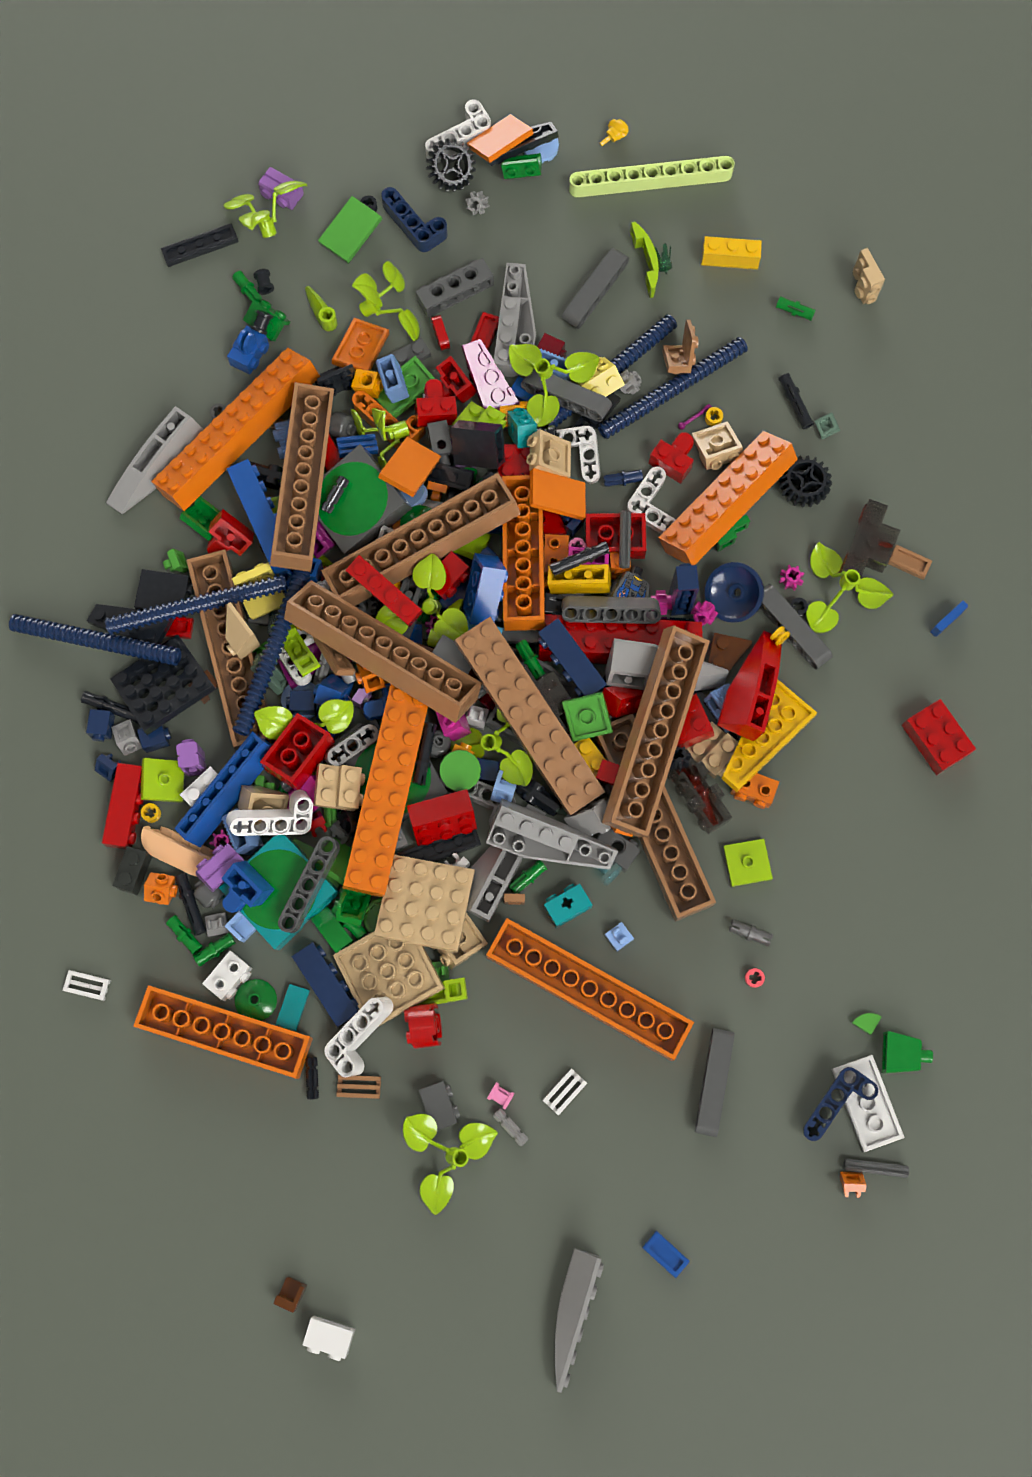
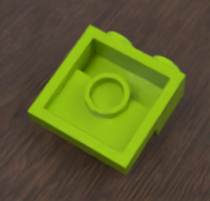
M471 401L453 422L452 426L458 420L502 424L504 429L507 423L505 421L506 414L490 405L487 409H484Z

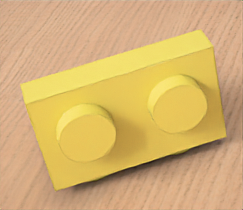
M599 357L596 371L589 381L577 383L579 386L605 397L625 385L616 366L605 357Z
M269 562L260 563L252 570L239 572L232 580L236 587L237 585L243 586L244 583L246 585L249 582L255 583L256 580L261 582V579L267 580L268 577L273 579L275 574ZM282 591L279 594L275 592V595L270 593L267 597L262 595V598L258 596L255 600L253 598H250V601L244 600L243 604L249 617L254 620L279 609L285 596Z

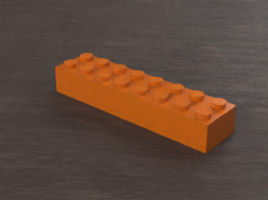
M763 431L658 537L665 552L684 563L696 565L798 460L792 443Z
M530 475L502 476V480L515 499L521 513L502 524L503 565L508 571L507 582L503 584L504 630H542L545 628L543 510L530 506Z
M149 985L133 1026L295 1079L300 1078L313 1040L310 1036Z

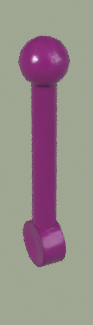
M710 404L706 405L704 409L685 422H680L678 428L683 430L687 424L707 412L712 406Z

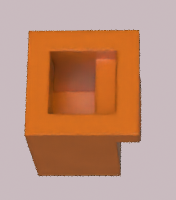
M619 552L610 553L609 568L611 579H616L619 574L625 571L630 572L631 559L629 568H620Z

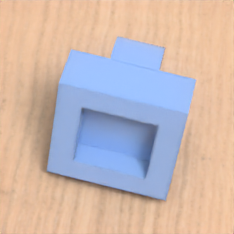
M622 922L605 934V937L616 951H619L634 940Z

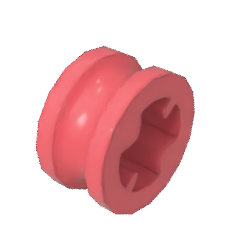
M753 968L745 974V982L752 988L761 986L765 981L764 973L760 969ZM754 972L758 973L757 976H760V981H756L755 984L751 983L752 980L749 979V976L754 975Z

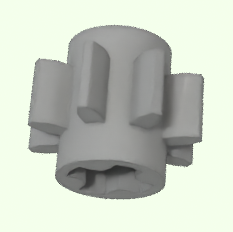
M482 190L477 193L475 191L471 192V198L466 199L468 205L466 209L473 211L472 215H476L478 212L480 215L484 214V208L490 207L487 200L489 197L483 195Z
M625 370L620 374L625 385L619 389L624 394L631 393L633 395L640 390L639 387L642 380L636 371L628 372V370Z

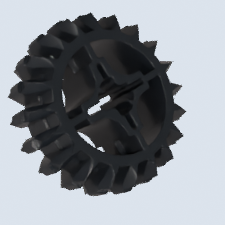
M449 138L445 139V144L440 140L438 142L439 147L433 145L434 151L428 152V155L432 157L426 159V162L431 164L426 167V170L432 171L428 177H435L432 183L436 184L439 182V189L445 185L446 192L450 190V187L453 192L457 191V187L462 190L464 185L470 184L468 179L472 180L474 178L470 173L476 171V168L471 167V165L476 164V160H470L474 153H467L470 149L469 146L462 148L464 145L463 141L457 145V139H453L452 144ZM452 150L458 154L455 157H451L443 151ZM438 156L441 158L440 161L443 165L440 172L437 167ZM461 159H463L465 165L464 173H462V169L459 166ZM456 160L454 162V168L445 171L448 168L449 163ZM450 173L454 177L457 176L459 180L451 181L444 178V176Z
M801 455L798 456V460L778 479L780 482L779 489L783 490L782 496L788 495L787 502L794 500V506L801 503L803 508L806 503L809 507H812L813 503L818 505L821 500L826 499V494H829L831 490L829 487L832 485L830 480L832 476L830 473H827L828 467H822L823 461L817 463V457L810 460L809 455L805 459ZM808 476L807 483H805V486L803 487V481Z

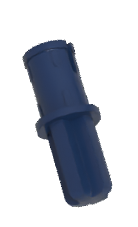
M641 469L624 472L623 470L621 473L605 475L603 481L606 487L621 484L626 486L628 483L642 482L643 474Z

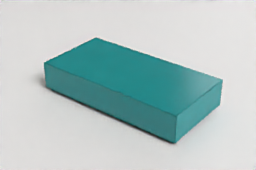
M289 984L275 1025L297 1031L310 990Z

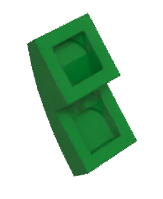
M747 515L741 517L719 540L716 547L717 552L734 544L737 539L736 534L748 528L750 519Z
M328 906L311 918L335 953L354 942L339 921H336V917Z

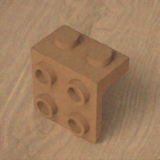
M686 320L682 345H663L662 353L668 373H691L692 365H695L696 356L694 350L698 348V336H695V326H692L691 320Z

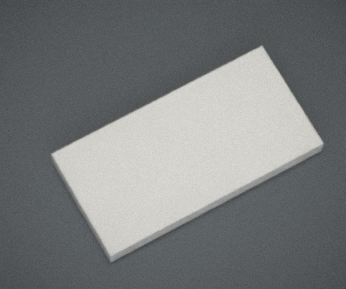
M873 1055L831 1069L836 1079L844 1068L852 1067L878 1086V1095L874 1099L866 1100L852 1092L844 1103L863 1152L905 1138ZM846 1071L843 1075L844 1081L853 1083L856 1079L855 1073L853 1071ZM865 1084L862 1087L863 1094L871 1096L874 1093L873 1085ZM839 1089L841 1096L843 1098L844 1093L841 1089Z

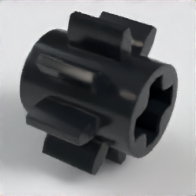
M685 746L683 748L676 747L670 766L671 771L675 769L681 772L684 766L689 767L688 760L691 759V753L685 752Z

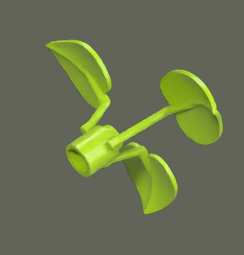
M287 181L274 187L272 217L269 216L270 211L268 210L255 211L250 202L255 198L251 194L236 196L223 204L226 209H236L243 205L249 206L252 212L240 216V223L251 230L258 224L262 237H271L277 233L274 222H277V195L288 193L299 187L307 186V184L300 181Z
M389 261L383 264V273L390 282V285L381 293L377 292V285L369 274L364 273L358 276L353 282L352 287L357 289L367 299L359 304L361 313L365 317H369L374 313L378 316L380 314L398 312L399 320L413 342L418 340L420 333L419 323L410 310L406 309L403 311L401 308L380 310L383 306L380 299L381 296L393 287L397 292L404 290L405 282L400 271Z
M511 344L509 346V359L514 371L521 376H529L535 369L541 378L544 396L541 394L534 395L527 403V411L537 423V427H543L551 423L559 412L560 404L556 396H548L546 379L552 376L553 370L564 374L569 373L570 379L575 383H585L593 377L599 363L597 355L588 352H577L566 358L565 366L567 370L555 366V364L550 365L547 359L542 358L540 349L535 345Z
M372 408L376 428L366 429L362 424L359 414L354 409H351L358 435L379 431L383 441H386V433L390 440H394L380 452V456H377L378 464L383 469L387 464L384 458L385 453L394 445L400 443V438L409 435L406 422L403 420L385 426L386 411Z
M820 542L816 544L810 557V566L813 573L819 578H826L829 575L832 578L841 577L839 581L841 590L828 606L824 602L816 601L811 603L806 611L809 627L816 633H825L832 630L838 623V613L830 608L845 590L849 591L855 587V591L859 592L857 595L859 603L868 609H876L882 606L894 594L884 584L873 578L866 577L860 579V574L856 570L850 569L846 572L838 573L842 569L843 564L841 557L834 550Z
M435 554L428 555L413 570L415 584L419 588H427L429 598L424 600L421 609L426 614L437 615V618L440 619L434 624V631L439 638L444 635L454 641L469 631L468 621L465 614L456 608L446 609L442 616L440 615L441 603L434 599L431 589L440 590L443 588L446 582V571L443 563ZM385 605L376 616L378 621L401 635L409 627Z
M331 699L324 702L318 711V717L323 723L314 724L319 727L326 726L327 730L332 734L344 731L349 726L353 717V702L351 700ZM268 706L254 712L262 734L273 740L278 739L293 719L292 713L287 708L281 706Z
M497 708L498 720L501 722H506L501 712ZM507 722L503 727L495 731L494 734H485L484 736L478 729L470 727L472 733L455 742H451V751L455 744L460 745L463 742L472 746L471 751H474L475 757L480 759L484 756L485 750H496L508 757L500 763V770L503 771L502 777L504 780L524 787L531 781L533 764L530 756L525 751L519 749L510 755L509 752L500 748L502 739L499 734L509 727Z
M416 1114L407 1116L404 1119L403 1137L406 1144L412 1150L422 1152L426 1150L430 1143L446 1152L445 1158L450 1164L449 1167L439 1171L438 1176L435 1174L427 1175L420 1184V1197L432 1214L437 1215L441 1212L453 1193L454 1183L452 1178L442 1175L450 1170H455L456 1166H465L469 1158L474 1160L482 1158L488 1152L494 1138L497 1136L498 1132L485 1124L469 1123L459 1132V1140L462 1143L459 1148H447L432 1140L437 1134V1124L431 1116Z

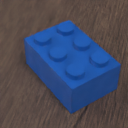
M474 553L462 606L463 613L472 625H478L488 617H491L494 623L498 620L499 602H502L504 595L502 588L508 579V571L498 556Z

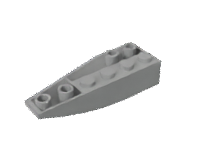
M506 263L494 363L504 376L515 377L519 374L514 371L510 363L509 346L511 344L535 345L536 329L526 264Z
M175 406L138 451L106 503L120 514H124L157 488L151 481L204 429L191 416Z
M614 638L605 667L606 684L609 686L644 690L659 645ZM703 661L694 691L720 688L726 681L729 673L728 670Z
M502 798L494 814L486 839L487 844L523 858L609 870L618 853L617 849L575 828Z
M527 804V806L525 807L540 814L546 815L545 812L529 804ZM491 845L471 867V869L475 870L467 912L490 923L523 857Z
M574 1248L561 1291L556 1320L555 1374L557 1392L562 1393L563 1387L567 1388L571 1375L568 1374L570 1364L574 1365L577 1351L574 1350L577 1342L580 1343L584 1329L581 1327L589 1314L590 1307L588 1304L590 1299L594 1300L597 1292L595 1280L596 1277H601L604 1267L600 1256Z

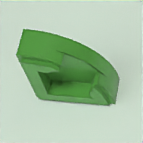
M874 1013L863 1014L855 1018L852 1024L871 1035L882 1016Z

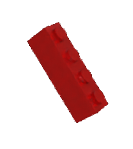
M360 555L346 569L350 576L409 627L423 613L420 607Z
M117 764L102 844L106 847L126 849L127 846L132 848V845L136 842L135 827L140 822L139 807L144 802V800H141L142 766Z

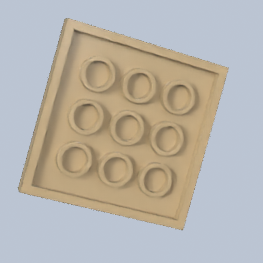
M394 855L374 936L458 953L475 870Z
M374 931L337 952L333 957L354 999L358 1002L359 1009L371 998L388 997L391 999L393 1011L380 1024L382 1025L400 1015L409 1007L417 1005L442 991L445 987L424 946L378 938L374 936Z

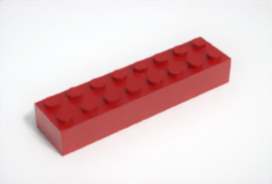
M545 614V627L558 618L589 661L594 664H607L614 638L659 645L663 630L671 626H676L702 637V622L659 620L654 624L567 622L563 619L562 615ZM540 644L539 660L552 661L550 650L548 648L544 649Z

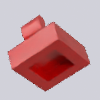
M320 810L312 814V824L308 832H311L313 837H317L315 832L317 827H321L324 833L327 831L326 821Z

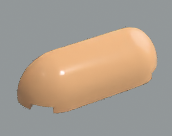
M145 826L142 829L141 842L144 849L151 856L190 875L196 876V871L198 870L196 866L203 859L209 860L214 856L212 849L204 845L200 848L184 840L179 833L161 826L159 830L150 829V826Z

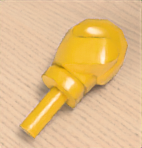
M621 119L611 120L608 124L609 130L606 131L608 136L600 142V145L603 146L610 140L615 142L624 138L629 131L628 125Z

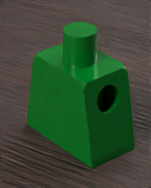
M891 1031L883 1032L881 1073L920 1071L921 1062H933V1051L922 1049V1041L920 1039Z

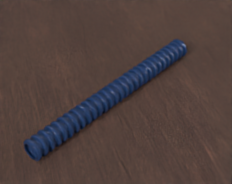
M666 314L664 318H661L660 321L651 326V329L649 328L647 332L639 336L638 340L636 339L634 343L626 347L625 351H621L616 358L612 359V363L616 366L619 374L628 369L629 365L631 366L634 362L638 361V358L645 355L647 351H650L651 347L653 348L655 344L664 339V336H668L673 329L677 328V322L673 316ZM560 406L556 418L543 427L547 428L549 425H555L557 428L558 424H562V420H567V417H570L571 413L574 414L575 412Z
M737 337L736 340H732L731 343L726 344V346L708 355L707 358L702 359V362L699 361L697 365H692L691 373L678 374L677 377L675 376L672 380L659 386L658 390L654 389L653 393L649 392L648 396L645 395L643 399H638V402H633V405L630 404L628 408L619 411L618 415L614 414L613 418L609 417L608 421L605 420L603 424H598L600 434L603 438L609 439L610 436L620 432V429H625V426L628 427L630 423L633 424L635 420H639L640 417L642 418L645 414H649L650 411L658 408L659 404L663 405L664 401L668 402L669 398H674V395H679V392H684V389L687 390L689 386H693L694 383L696 384L699 380H703L704 377L717 371L718 368H722L723 365H727L728 362L746 353L748 347L745 340Z
M312 569L311 572L293 571L292 581L289 582V586L286 589L288 592L284 594L285 598L282 599L283 603L280 604L281 609L278 610L279 615H276V621L273 622L274 626L271 628L272 632L269 633L270 638L266 640L268 644L264 646L263 655L260 656L261 661L258 662L259 667H256V673L253 674L254 679H251L252 684L248 687L250 690L246 692L247 696L244 697L243 708H240V714L237 715L238 720H235L236 726L232 728L234 732L240 735L249 736L251 734L252 724L255 723L254 712L259 710V706L262 705L261 700H264L263 694H266L267 691L265 689L269 687L268 683L271 682L272 671H275V665L278 664L279 654L282 653L281 648L284 647L283 642H286V637L289 635L288 631L291 630L290 625L292 623L284 619L287 601L308 583V580L311 578L310 574L313 573Z
M281 574L280 577L274 576L273 579L268 577L267 580L261 579V582L256 580L255 583L249 582L248 585L244 583L243 586L237 585L236 588L233 586L230 589L224 588V591H221V589L218 592L212 591V594L205 593L204 596L200 594L199 597L193 596L192 599L187 597V600L181 599L180 602L175 600L174 603L168 602V605L163 603L162 606L156 605L155 608L151 606L149 609L143 608V611L139 609L137 612L131 611V614L127 612L123 616L119 614L118 617L112 616L111 619L107 617L105 625L108 633L113 635L114 632L120 633L121 630L125 632L126 629L132 630L133 627L138 629L139 626L145 627V624L148 626L151 623L157 624V621L162 623L164 620L170 621V618L174 620L176 617L182 618V615L186 617L190 613L194 615L195 612L201 613L202 610L206 612L207 609L213 610L214 607L218 609L219 606L225 607L230 602L238 604V601L243 603L244 600L250 601V598L255 600L258 596L259 598H262V595L267 597L270 593L275 595V592H278V594L283 590L287 592V583L285 576Z
M13 614L9 620V629L13 632H22L23 634L70 644L73 643L75 645L79 644L80 646L96 648L98 650L102 649L103 651L125 654L126 656L131 655L132 657L148 659L150 661L154 660L155 662H166V664L174 666L181 659V650L177 647L162 646L161 644L145 642L143 640L139 641L138 639L133 640L132 638L119 635H110L109 633L93 631L91 629L87 630L86 628L59 624L57 622L53 623L52 621Z

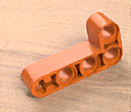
M357 391L353 394L354 410L371 427L376 428L371 416L372 408L386 411L385 426L399 422L366 392ZM412 415L405 421L409 429V435L406 437L418 442L425 435L426 428H412L414 425H417L416 415ZM386 433V440L392 443L394 440H390ZM402 442L394 445V447L398 449Z

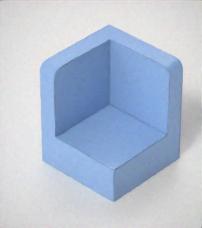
M499 770L490 800L500 803L502 798L512 802L517 785L501 780L503 771Z
M240 911L225 925L243 943L256 931L254 926Z

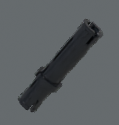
M789 373L783 374L778 380L785 391L784 395L786 399H789L802 425V429H808L814 425V422L799 395L800 390L795 386Z
M606 541L590 548L585 547L579 553L549 564L553 576H556L584 563H592L594 559L609 554V547Z
M84 691L81 703L93 706L97 710L111 711L114 715L128 720L131 719V721L138 724L128 706L111 701L106 696L101 697Z
M424 722L412 781L413 784L417 783V785L422 786L426 784L428 768L431 767L430 757L437 727L436 724Z
M187 873L176 875L175 882L180 893L178 896L183 901L194 936L201 935L207 932V929L202 920Z

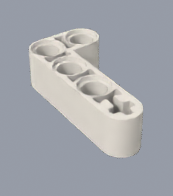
M472 99L465 104L466 121L427 140L425 143L426 158H432L428 155V152L434 151L433 145L439 147L438 142L440 140L445 144V139L447 138L450 139V142L453 139H457V145L463 141L464 145L462 148H466L467 142L491 127L490 117L479 101ZM452 150L443 151L449 156L457 154V152ZM438 156L437 163L441 162V161H440L441 158H440L439 156Z
M296 790L290 796L289 809L233 810L226 816V823L232 834L237 836L305 834L311 828L313 802L304 790ZM305 800L303 804L297 805L299 801ZM303 819L302 823L296 824L298 820ZM262 820L259 825H254L256 821ZM278 820H283L280 824H275Z
M377 997L368 1000L325 1046V1056L342 1077L356 1076L363 1072L364 1062L356 1052V1049L393 1011V1003L388 997Z

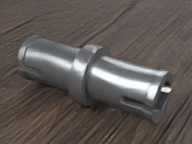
M735 919L732 920L731 924L739 928L730 926L729 932L743 936L747 941L753 940L769 947L771 942L763 939V937L772 940L773 934L757 929L755 925L751 924L749 926Z

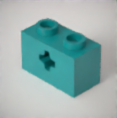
M515 408L513 411H508L509 436L517 448L529 447L527 446V440L530 435L537 432V423L527 409Z
M573 883L564 888V893L561 895L553 894L545 900L547 903L544 904V909L555 928L592 908L593 904L581 884L575 886ZM563 900H566L567 902H572L570 905V909H568V907H562L564 903Z

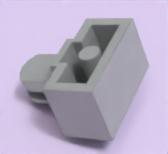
M604 797L597 801H591L572 815L568 814L564 818L568 826L589 836L599 832L600 834L606 833L611 827L603 824L602 820L609 798Z

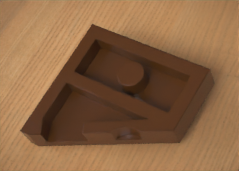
M714 633L708 663L727 669L730 672L732 667L751 646L752 641Z

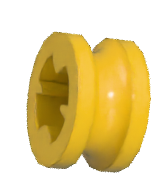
M717 407L709 408L705 416L706 424L711 427L721 424L723 419L722 410ZM711 414L712 416L716 414L718 420H716V418L715 420L710 419Z
M781 626L771 635L770 639L775 640V644L778 646L790 636V632H786L785 627Z
M148 803L142 807L141 816L148 823H154L160 819L161 810L157 805ZM150 808L153 811L156 810V813H153L155 816L152 818L146 816V813H149L147 810Z

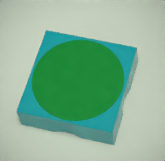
M275 835L247 861L274 888V891L262 905L249 907L246 904L240 911L275 950H281L302 930L309 919L321 912L340 894V891L326 877L301 928L295 933H287L279 928V917L309 861L306 854L289 835ZM309 879L305 883V888L307 891L311 890L314 882L312 879ZM226 883L219 887L225 895L229 893L228 889L230 887ZM302 898L298 899L295 903L296 909L300 910L304 906ZM291 917L285 922L286 928L290 929L294 925V920Z

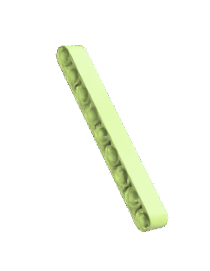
M729 156L580 171L571 174L569 192L574 197H586L725 182L731 179L735 162Z

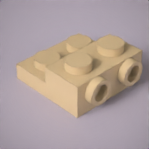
M866 248L860 251L853 269V275L858 280L855 287L857 298L861 299L863 304H871L877 300L885 278L869 249Z
M728 421L692 433L694 444L699 451V458L706 470L711 468L718 470L723 464L732 463L743 452V446Z
M541 429L530 435L527 440L530 454L526 460L527 464H529V471L535 468L570 478L571 442Z
M711 722L710 724L715 736L696 743L685 749V752L691 753V759L715 779L718 775L720 777L723 776L739 742Z
M319 763L316 770L313 806L347 811L357 810L363 803V794H360V786L364 785L365 774L361 773L362 768Z
M466 913L458 953L441 949L437 950L441 955L439 957L441 963L445 967L449 966L452 970L484 948L488 943Z

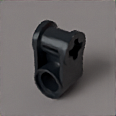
M361 806L355 811L340 809L337 811L336 818L339 820L342 829L347 833L344 836H355Z

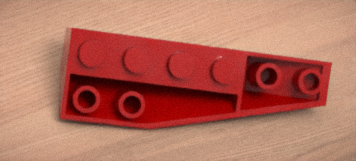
M767 631L762 632L727 689L717 726L753 742L765 733L780 667L782 644L777 646L775 644L776 641L770 639L772 634Z

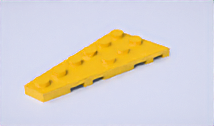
M777 679L765 733L754 742L741 736L721 779L738 792L817 715V712Z

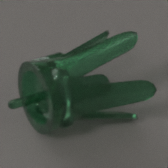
M664 243L661 254L662 259L657 248H654L658 258L659 272L667 274V271L672 269V262L670 261L671 246L668 256L667 244Z

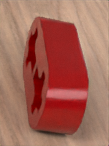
M441 315L431 317L440 350L450 349L449 339Z

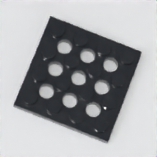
M179 635L172 637L162 644V646L167 645L168 647L180 648L181 659L176 666L166 664V662L161 663L160 661L155 662L154 660L150 661L141 658L110 678L146 735H149L216 690ZM158 668L157 672L150 674L153 669ZM184 670L181 675L176 676L178 671ZM141 680L139 684L133 685L135 681ZM167 681L164 686L159 687L161 682ZM188 683H193L191 687L185 689ZM149 692L146 698H142L145 693ZM175 694L173 699L167 700L170 695ZM158 705L155 711L150 712L153 706Z

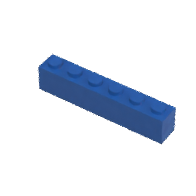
M249 459L226 469L270 564L277 513L274 514L272 508H275L270 496L266 498L264 494L267 492L263 480L259 482L257 476H260L256 465H251ZM271 566L275 575L287 569Z
M253 731L174 828L184 840L201 848L221 823L222 817L228 814L238 802L242 785L250 786L264 769L260 761L272 747L266 739Z

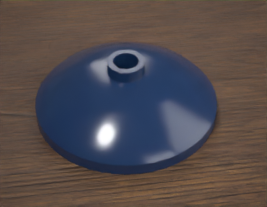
M730 562L719 566L711 573L705 586V600L715 606V612L718 613L716 617L726 622H742L751 618L761 607L764 598V586L759 574L752 567L744 563ZM736 589L741 591L739 596L735 594Z

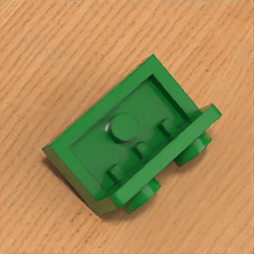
M541 153L520 155L504 160L501 163L504 179L540 176L542 169Z
M264 299L261 301L253 300L243 320L249 325H254L257 309L273 315L274 317L270 319L267 327L268 333L266 336L271 341H276L284 325H289L291 321L286 319L287 315L283 312L275 311L271 308L272 304Z
M199 496L192 507L181 512L180 519L210 541L214 537L208 532L210 522L220 511Z
M342 885L339 895L340 899H336L334 904L336 921L361 926L372 895L343 889Z

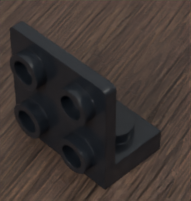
M352 364L343 368L337 366L319 374L320 377L314 383L316 386L334 389V397L341 391L352 389L351 385L355 375L354 367Z

